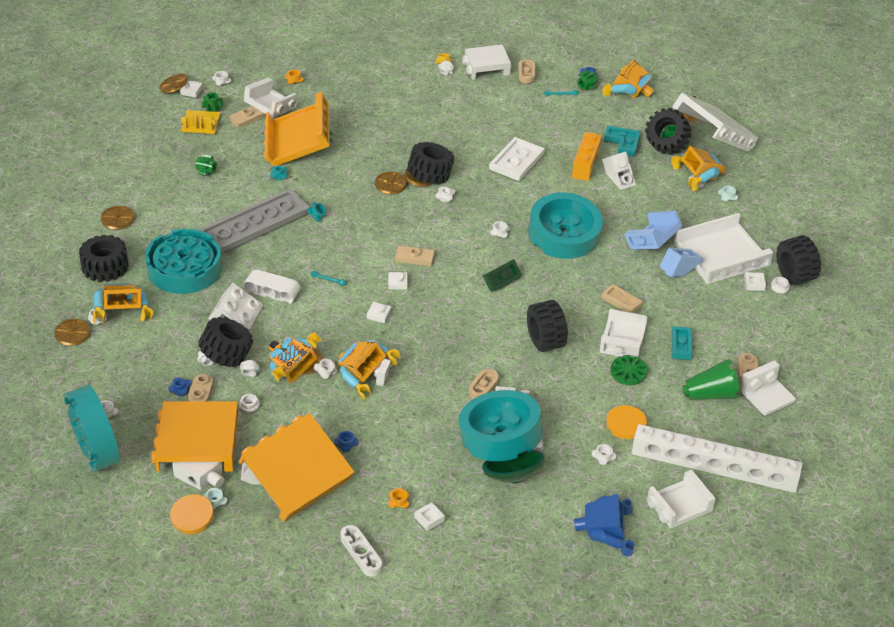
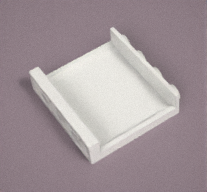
M681 93L673 105L674 109L718 127L713 135V138L745 151H750L756 144L758 139L756 135L714 105L685 93Z
M739 213L684 228L676 232L674 244L678 248L692 249L704 258L695 267V270L707 284L771 265L773 252L770 248L760 249L739 224Z

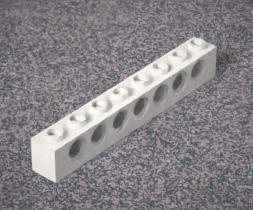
M638 424L632 448V454L794 493L797 490L803 463Z

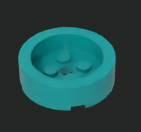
M566 192L548 194L537 200L531 209L528 235L533 245L540 247L546 255L562 259L582 257L591 250H594L599 243L603 225L602 214L594 203L580 195Z
M175 229L165 236L159 235L150 242L145 252L149 280L157 288L169 293L189 294L206 289L219 278L222 271L219 243L217 244L210 234L196 229Z
M88 384L64 393V402L66 405L69 404L67 414L84 456L86 455L87 459L91 461L89 466L92 471L97 472L120 463V455L114 433L93 387Z
M498 390L482 394L472 399L463 407L458 419L464 448H467L471 455L482 460L506 461L518 458L517 454L524 451L529 453L540 443L543 437L544 430L538 402L530 395L519 391Z

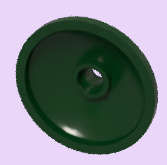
M532 450L529 453L524 451L517 454L518 458L511 460H486L482 465L483 473L491 479L516 484L539 471L545 463V457L543 453Z

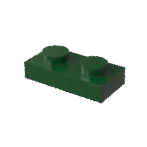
M515 259L482 276L489 290L493 292L521 277L522 274Z

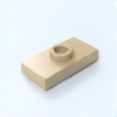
M251 106L230 115L229 120L237 128H240L266 117V114Z
M398 245L395 262L432 266L435 250Z
M614 284L601 294V299L624 312L635 313L643 306L642 300Z

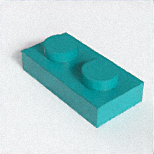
M672 326V359L691 360L692 328Z

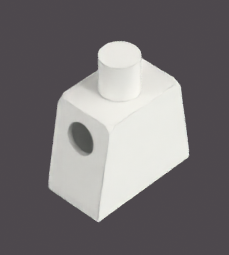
M222 462L172 463L174 476L199 490H202L209 484L215 488H220L225 481L224 477L221 476L223 474Z

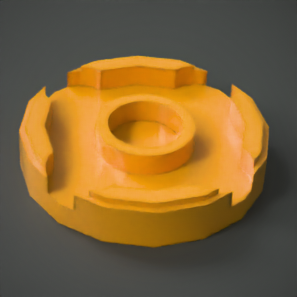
M627 405L614 407L609 411L606 418L607 428L612 431L614 436L622 439H634L638 424L647 426V418L644 413L638 408Z
M192 494L184 496L174 503L170 518L174 528L182 533L197 534L207 529V525L212 523L214 510L211 502L206 497Z

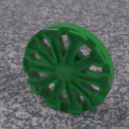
M623 355V357L619 356L612 362L610 372L612 377L621 384L637 385L646 379L648 369L647 364L641 361L639 357Z

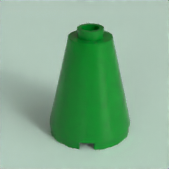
M724 360L687 379L685 385L682 386L685 397L689 396L690 400L739 398L740 395L736 393L740 391L735 370H730L729 365L732 364L731 360Z

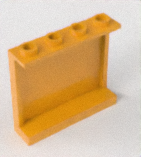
M322 92L316 94V104L273 119L270 113L266 112L264 157L272 166L281 165L330 146L329 103Z
M163 401L162 410L158 412V421L160 423L156 424V435L158 437H154V449L156 451H152V463H156V472H160L161 462H224V472H233L238 426V402Z
M310 413L304 417L299 415L289 426H281L276 430V434L271 437L269 435L263 437L258 442V445L254 447L252 445L248 446L241 452L242 456L239 460L240 464L244 462L247 464L281 510L279 518L283 522L349 481L355 473Z

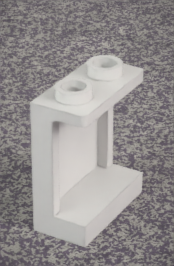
M503 45L465 49V56H462L463 65H466L467 74L471 75L472 80L476 79L477 72L501 70L504 76L510 75L511 62Z
M269 77L245 86L244 102L265 114L269 112L272 118L296 108L298 95L293 93L285 97L273 90V80Z
M610 309L605 332L601 338L600 353L623 357V355L639 357L646 329L647 316Z
M692 470L684 473L683 481L659 491L654 486L650 487L647 503L650 508H654L657 511L660 521L666 523L671 529L712 512L716 498Z

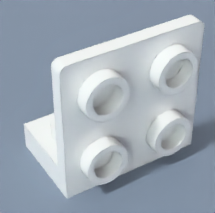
M232 283L222 294L208 319L226 316L231 320L241 323L249 330L263 304Z
M775 360L743 374L740 392L764 416L795 403L796 400L777 380L780 365Z

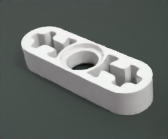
M354 525L343 527L341 530V542L363 573L367 576L380 574L382 561L359 528ZM347 534H350L351 536L354 535V543L353 539L350 536H347ZM358 548L367 550L364 554H358L355 551ZM368 558H369V562H370L372 565H376L375 568H373L372 566H368V560H367Z

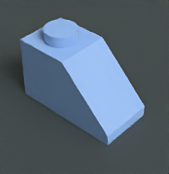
M669 247L659 267L665 270V274L672 278H675V276L684 277L700 264L704 258L692 249Z

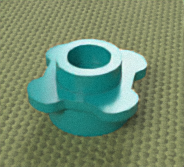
M273 166L270 177L275 180H283L287 178L286 173L289 169L283 166Z
M313 202L312 207L308 208V213L317 222H320L322 217L326 216V208L321 203Z

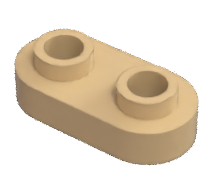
M523 59L519 62L518 78L520 82L526 84L534 82V61Z
M744 353L738 357V375L741 382L743 374L758 368L757 358L750 353Z
M492 369L482 370L469 385V397L474 399L482 394L492 392L498 385V373Z
M200 374L193 379L188 393V401H209L213 388V380L209 375Z

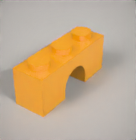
M585 132L573 162L572 178L589 181L593 171L594 160H597L600 153L602 135Z

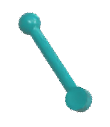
M547 90L544 92V95L577 96L579 92L577 90L569 92H550Z
M311 271L310 273L311 277L336 282L340 286L346 285L344 279L339 280L321 275L317 271Z

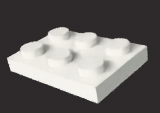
M514 137L491 161L489 169L520 181L544 155L545 148Z

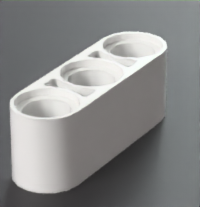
M252 270L243 283V288L246 292H254V294L263 297L269 296L272 297L271 299L282 302L287 301L289 304L294 301L301 289L300 284L296 280L261 270Z

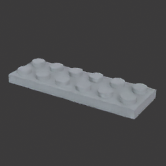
M288 189L199 230L213 236L214 241L217 244L219 243L222 254L308 214L309 206L291 189Z

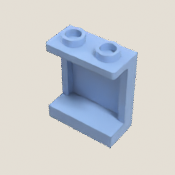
M677 211L649 212L647 217L650 224L645 229L628 230L624 235L629 247L633 250L660 248L682 227Z

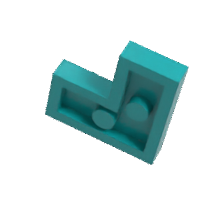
M607 125L604 141L620 143L618 154L626 152L628 156L635 157L641 131Z

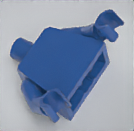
M614 494L611 496L603 495L597 500L587 503L585 505V517L574 519L576 531L586 530L591 540L607 544L616 549L621 548V553L624 556H632L634 542L632 540L622 542V539H625L624 515H630L633 511L631 500L627 498L621 502L619 495Z

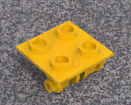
M187 110L185 117H181V123H183L181 132L215 134L220 112Z

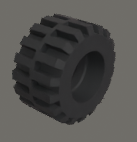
M662 108L661 112H654L655 115L649 117L650 122L647 121L646 123L648 128H645L646 137L650 144L663 154L667 152L669 155H673V152L679 153L681 148L684 150L686 148L684 145L689 144L688 138L692 136L690 133L692 129L685 116L676 109L673 111L672 108L667 110ZM672 124L677 125L676 131L671 137H660L664 127Z
M419 142L412 148L407 168L409 173L418 180L430 184H441L449 179L455 157L451 151L440 144Z
M97 235L94 238L87 239V242H83L79 248L82 273L85 274L86 278L90 277L91 281L96 279L98 282H102V280L110 282V279L117 280V276L122 277L124 272L126 273L128 270L127 248L125 242L119 237Z
M800 235L779 243L776 252L778 268L781 275L788 280L790 285H799L819 277L821 272L820 254L817 246L808 236Z
M552 299L531 304L527 310V327L535 347L541 352L564 347L567 344L568 327L565 315L558 302Z
M214 317L208 321L198 345L201 348V352L212 362L218 363L221 366L238 367L245 360L253 345V336L247 328L235 320L226 317Z

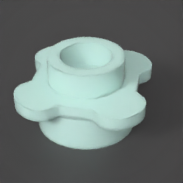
M724 186L718 191L722 201L738 200L736 189L732 186Z
M211 488L203 495L211 502L213 510L227 503V498L223 496L222 490L219 488Z

